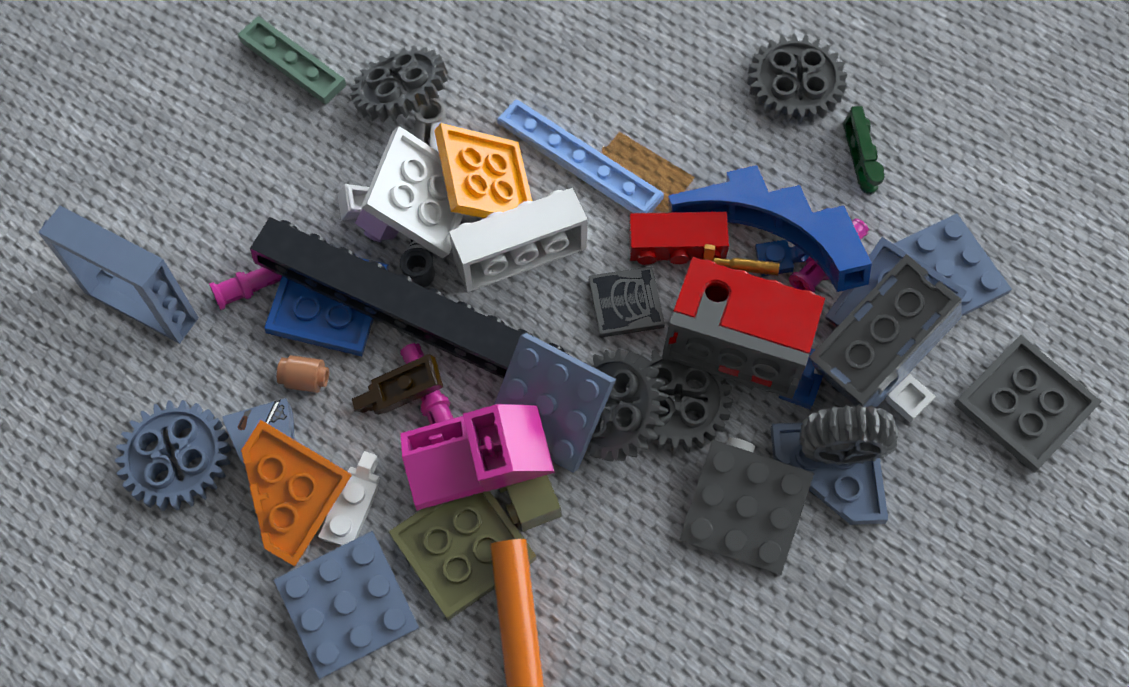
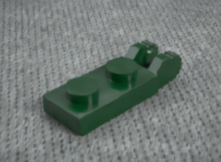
M852 106L843 122V127L858 185H860L859 188H861L863 193L871 195L877 192L878 185L884 181V167L877 162V147L875 144H872L870 120L865 117L863 106Z

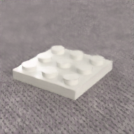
M398 126L391 134L361 208L434 254L444 258L449 255L452 248L449 231L454 230L460 225L464 214L451 212L439 152Z

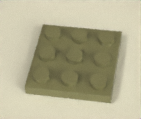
M484 491L421 509L388 531L448 621L495 589L490 544L505 540L524 539L490 491ZM527 543L530 565L537 560V556Z

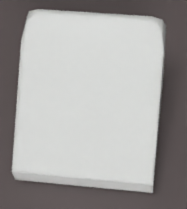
M350 184L343 185L337 194L341 221L358 218L369 187Z

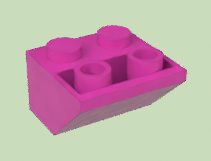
M496 404L463 414L477 478L486 492L554 473L537 405Z
M463 416L400 433L402 459L417 510L485 491L477 478Z

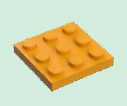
M440 123L434 130L451 212L486 218L494 212H505L516 208L525 201H532L517 141Z

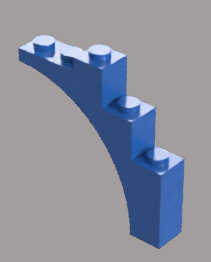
M757 165L726 172V182L668 195L669 213L727 212L728 223L755 227L789 241L809 255L822 268L831 280L836 292L869 285L872 263L845 206L812 212L800 185L769 192Z

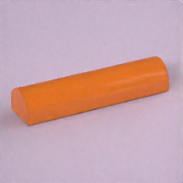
M514 539L491 543L490 549L506 687H544L526 539Z

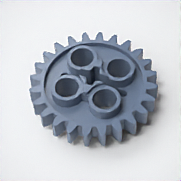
M168 400L166 410H161L157 404H154V414L149 415L145 411H141L143 421L138 423L131 420L130 424L134 428L133 432L121 433L127 440V444L116 446L118 451L124 454V456L115 459V463L122 467L117 472V475L122 480H126L122 484L128 492L133 491L131 495L137 501L143 499V503L149 508L157 502V506L162 511H165L170 502L177 511L181 507L182 500H185L192 507L194 506L193 496L198 494L202 499H207L204 489L208 486L216 490L218 487L213 479L215 477L225 478L226 474L220 466L230 464L228 457L223 455L232 451L228 442H224L229 438V435L225 429L220 430L223 424L218 418L213 419L214 415L209 409L202 413L203 409L198 403H195L190 409L187 402L182 400L179 407L176 408L172 401ZM192 428L188 436L178 438L181 431ZM165 429H168L169 440L176 448L174 454L183 471V481H179L176 466L169 459L172 457V454L163 435ZM158 441L155 449L145 452L146 447L150 443ZM202 458L199 466L192 469L188 468L189 463L193 459ZM169 471L168 476L163 481L155 482L159 473Z

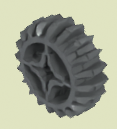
M859 404L857 406L845 405L839 408L833 406L832 409H821L818 413L810 414L806 419L802 420L799 436L800 445H802L805 457L815 462H823L826 465L833 463L838 466L840 464H863L866 461H876L877 458L888 456L897 447L898 431L892 414L881 408L876 409L873 406L862 407Z

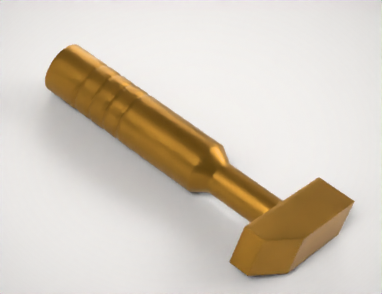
M705 244L703 260H711L718 265L734 270L778 276L779 263L742 258H732L730 260L714 258L715 245Z

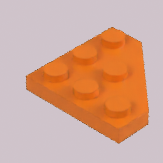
M260 420L241 449L258 518L264 549L289 564L296 566L352 474L263 420Z

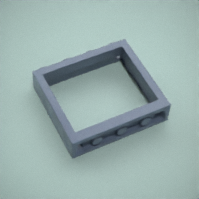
M59 206L48 220H45L38 233L85 294L179 344L182 342L199 317L164 259L62 206Z

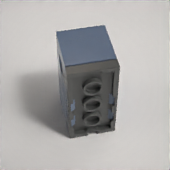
M906 254L809 358L816 371L854 406L860 404L862 407L873 406L877 408L887 395L898 386L961 319L962 299L940 281L935 286L931 284L928 271Z

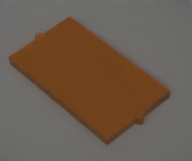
M621 132L614 137L607 147H602L603 155L664 193L663 200L655 208L662 213H668L669 211L668 195L685 191L695 179L694 176Z

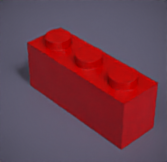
M727 212L630 213V261H637L642 265H651L656 261L670 260L672 264L680 265L692 260V257L703 260L705 244L715 245L714 258L726 259L729 249Z

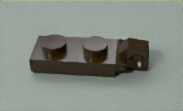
M427 354L372 379V384L368 386L369 391L352 398L355 412L365 413L367 411H374V414L380 415L444 388L436 358L431 354Z

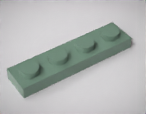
M257 16L237 34L242 44L325 105L347 86L345 78L260 16Z

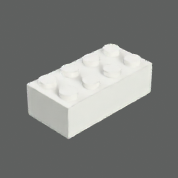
M572 187L564 191H553L547 197L536 201H525L516 208L505 212H494L477 222L463 223L457 226L454 230L449 231L454 262L467 292L587 249L588 219Z

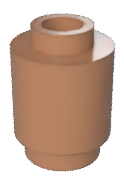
M290 355L288 358L282 357L280 359L276 379L278 384H283L287 389L318 393L321 387H326L328 384L329 368L325 367L324 360Z

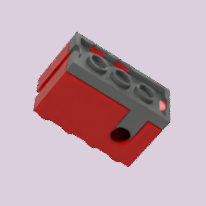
M692 257L668 325L662 358L792 399L808 361L825 297L816 295L809 290H799L783 285L776 280L760 278L743 270L724 267L711 260Z

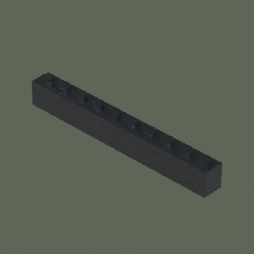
M269 217L250 247L255 264L503 379L520 336L525 333L532 335L526 330H515L506 326L496 316L480 314L465 302L458 301L456 303L446 298L442 292L435 288L426 289L417 285L413 279L404 274H393L376 261L369 260L367 262L357 257L348 248H337L330 245L317 234H306L298 230L294 224L287 220L278 221ZM547 343L565 353V350L559 345Z

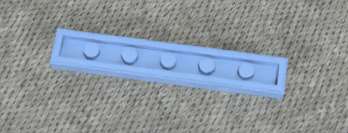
M517 99L497 119L499 125L632 213H652L663 200V192Z

